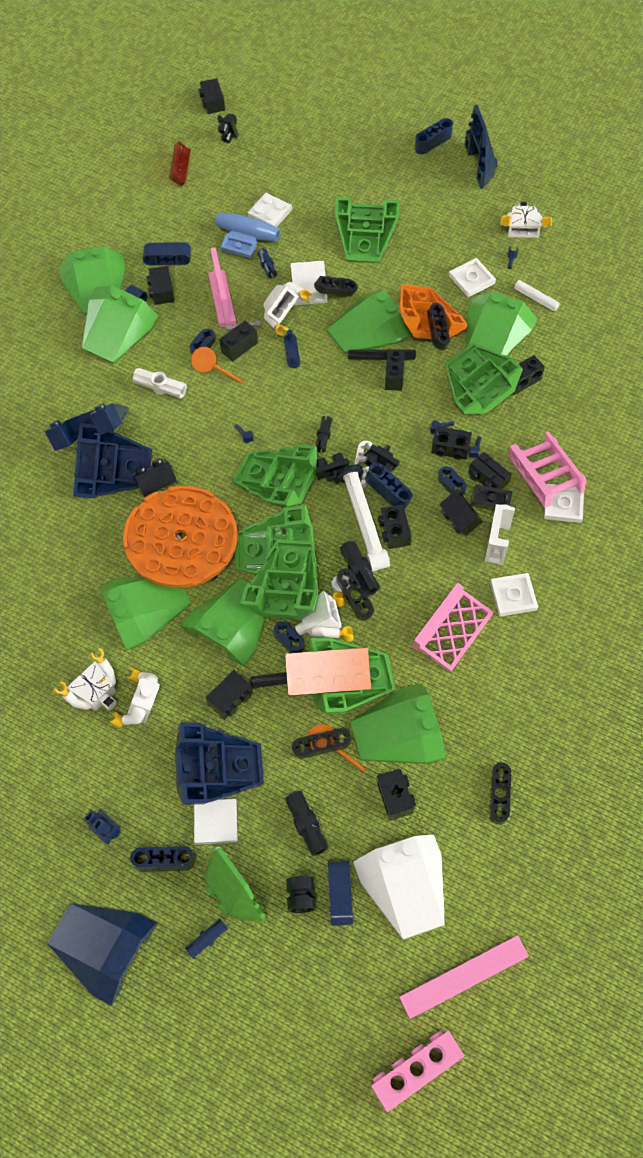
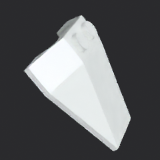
M434 835L414 836L375 849L353 862L360 884L402 939L444 926L442 859Z

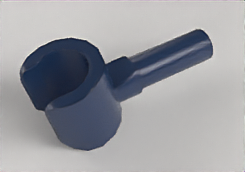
M511 246L508 249V269L512 268L513 260L517 258L518 247L515 251L511 250Z
M435 420L431 423L430 433L435 434L436 426H453L454 422L439 423V421Z
M238 424L234 425L242 435L244 443L254 441L251 430L245 432Z
M481 436L477 437L475 447H469V457L477 458L479 456Z

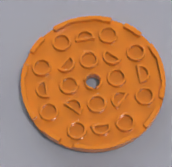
M193 486L169 487V490L159 493L156 491L144 498V502L135 507L130 513L123 532L125 552L136 572L146 580L168 588L193 587L217 576L232 559L238 540L236 521L228 505L215 497L213 493ZM179 533H184L186 535L183 539L180 540L176 538V535Z

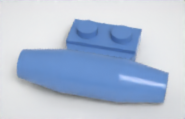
M219 212L215 219L216 226L230 232L226 234L221 244V251L252 259L257 248L256 240L277 242L280 236L279 228L262 220L240 214Z

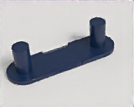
M287 330V334L284 337L287 364L290 368H297L300 366L297 338L292 330Z

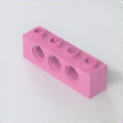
M440 1030L430 1038L432 1043L424 1048L423 1044L419 1045L411 1051L413 1056L407 1061L401 1058L392 1065L393 1071L387 1075L383 1071L372 1079L375 1084L371 1086V1089L386 1113L465 1056L449 1031L443 1034ZM437 1049L441 1053L442 1058L440 1062L435 1063L430 1060V1050ZM412 1063H419L423 1069L422 1075H412L410 1065ZM395 1076L400 1077L404 1083L403 1088L398 1091L394 1090L390 1084L391 1079Z

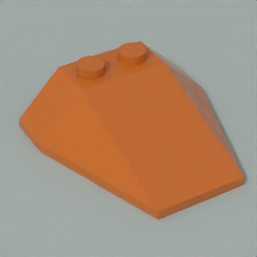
M401 284L399 312L415 338L432 340L427 310L433 303H439L444 307L450 338L467 328L463 317L435 290L429 287ZM435 323L437 328L442 329L440 324Z

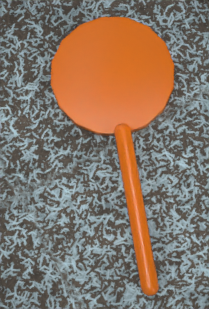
M200 347L192 354L191 363L198 372L206 373L215 368L237 382L242 383L241 379L216 365V355L210 348Z
M319 724L310 729L307 736L334 729L328 725ZM331 736V737H329V738H330V741H331V746H334L333 741H336V740H333V739H332V736ZM322 738L316 742V747L319 749L327 746L326 739ZM310 741V742H309V743H310V746H309V747H310L311 750L313 751L314 748H313V746H312V741ZM336 751L361 771H365L362 765L343 751Z

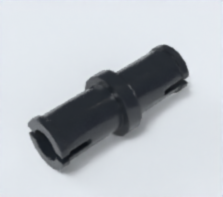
M325 416L321 418L320 428L316 433L317 441L315 446L317 447V452H321V448L322 452L326 451L333 421L329 416L326 417V420Z

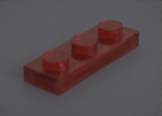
M178 141L174 146L169 179L182 187L186 182L191 150Z

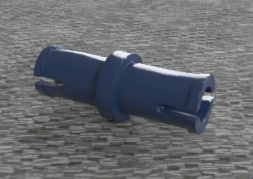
M262 248L263 254L259 249L257 255L260 258L261 267L265 270L268 278H272L271 273L275 277L277 271L273 266V259L269 257L267 249Z
M218 918L214 924L207 930H202L200 936L185 947L186 951L195 959L206 947H211L214 944L213 941L227 931L228 928Z

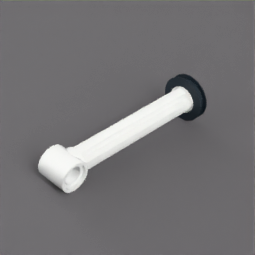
M353 464L337 471V480L346 484L368 552L366 558L371 565L372 572L389 568L390 561L387 551L381 547L359 479L364 471L361 465Z

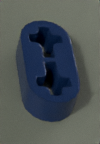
M203 329L190 344L191 354L194 353L195 348H211L215 343V333L212 329Z
M445 466L439 470L438 481L450 494L455 491V486L457 488L461 487V490H456L462 495L465 494L467 488L465 481L451 467Z
M278 622L274 626V637L288 652H302L304 650L303 638L288 623ZM279 629H286L287 637L283 633L279 634ZM290 640H292L294 643L299 642V647H292V642Z

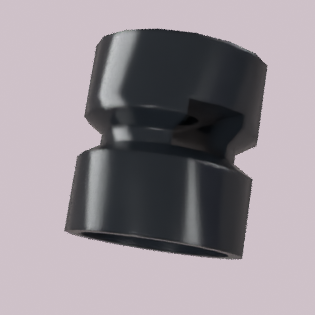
M296 876L286 879V890L290 894V897L287 898L288 912L307 913L315 911V896L312 895L315 891L314 878L310 876Z

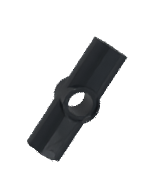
M355 541L345 542L340 547V551L347 562L348 569L353 571L366 595L371 596L380 590V586L372 573L368 559L362 556Z
M295 791L285 797V801L292 813L293 822L300 837H303L311 856L323 853L328 849V846L319 829L320 825L313 810H310L302 791Z

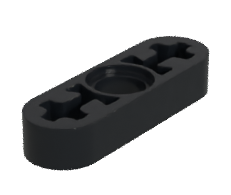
M319 276L314 282L315 289L322 294L352 296L358 289L356 282L347 278Z
M433 303L427 310L432 343L436 348L444 349L450 341L445 310L441 304ZM435 323L440 324L442 329L437 328Z
M347 568L341 569L337 574L336 582L358 619L363 621L370 619L374 608L352 570ZM343 574L345 577L349 576L348 583L346 580L341 579ZM357 590L360 593V598L353 599L350 596V591ZM362 607L368 609L367 615L360 612Z
M339 728L298 738L292 744V751L297 758L305 759L345 749L351 744V736L346 729ZM343 734L344 737H347L344 739L343 743H340V741L337 740L339 739V735ZM331 736H332V739H333V740H336V741H333L334 746H331V741H330V738H329V737H331ZM319 739H326L327 746L325 748L319 749L316 747V742ZM310 741H312V746L314 748L313 751H311V748L308 747L310 746ZM300 744H303L304 747H307L304 748L303 753H300V751L297 750L300 748Z
M506 763L496 764L491 774L490 819L498 825L506 823L510 816L512 771ZM499 769H503V773H507L503 777V783H499L500 774L496 773L499 772ZM498 788L504 789L506 797L503 799L496 797L495 790ZM499 804H502L501 812L505 814L501 819L498 818L497 814H494L497 812Z

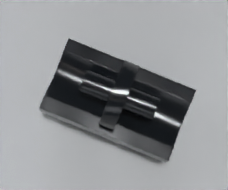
M228 114L225 118L218 115L219 126L217 130L222 134L221 140L230 143L232 138L237 139L239 135L236 129L237 117L234 114Z
M372 444L364 453L366 457L365 465L370 467L372 463H381L390 472L399 465L400 461L393 457L394 454L389 452L391 446L388 444L384 448L379 445L376 447Z
M337 453L332 456L333 463L327 464L325 458L317 459V479L326 478L327 482L333 480L335 484H339L336 473L349 465L348 458L344 459L341 453Z

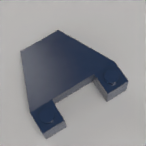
M102 403L95 406V410L62 422L56 420L50 423V427L44 432L54 451L70 446L78 439L79 423L94 424L99 435H102L119 427L123 423L122 420L128 414L129 408L115 403L108 405Z

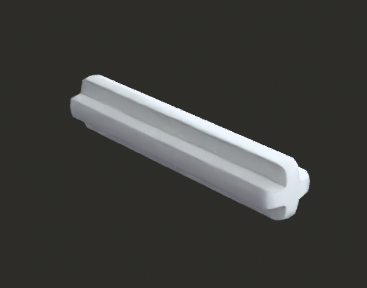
M521 280L516 282L514 288L552 311L558 309L560 304L558 301Z

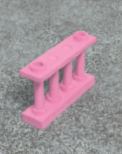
M549 431L545 432L544 443L524 451L517 444L510 446V461L544 508L551 505L553 494L575 486L580 493H584L586 484L584 474L579 472L559 446L557 439L552 437ZM544 450H548L551 456L533 463L529 462L526 458ZM553 462H557L561 467L543 475L538 474L535 470ZM566 474L570 479L553 487L547 486L545 481Z

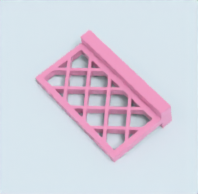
M216 247L211 248L214 272H209L208 275L219 327H226L229 324L233 326L236 325L225 270H220Z
M459 583L455 585L411 645L416 651L419 649L449 672L452 671L494 613L463 590L464 587ZM461 597L469 601L470 607L460 608L459 600ZM481 610L487 616L485 619L476 620L475 611ZM471 611L472 620L463 621L461 612ZM458 612L459 622L450 623L449 613ZM474 624L475 632L473 634H466L464 625ZM460 625L462 635L452 636L451 626ZM447 627L449 636L439 637L438 628ZM463 638L464 647L455 649L453 639ZM450 640L451 649L441 650L440 641ZM436 641L438 651L431 652L425 647L428 642ZM452 653L453 663L451 665L443 660L442 654Z

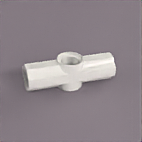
M141 368L135 370L132 379L133 383L151 388L158 395L168 394L177 398H183L187 388L186 383L168 378L163 372L153 373Z

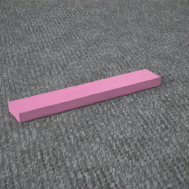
M516 936L400 996L399 999L409 1019H412L528 958L529 955L519 937Z

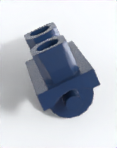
M99 809L98 812L90 810L84 818V821L89 824L88 827L108 845L111 839L116 838L120 833L121 826L102 809Z

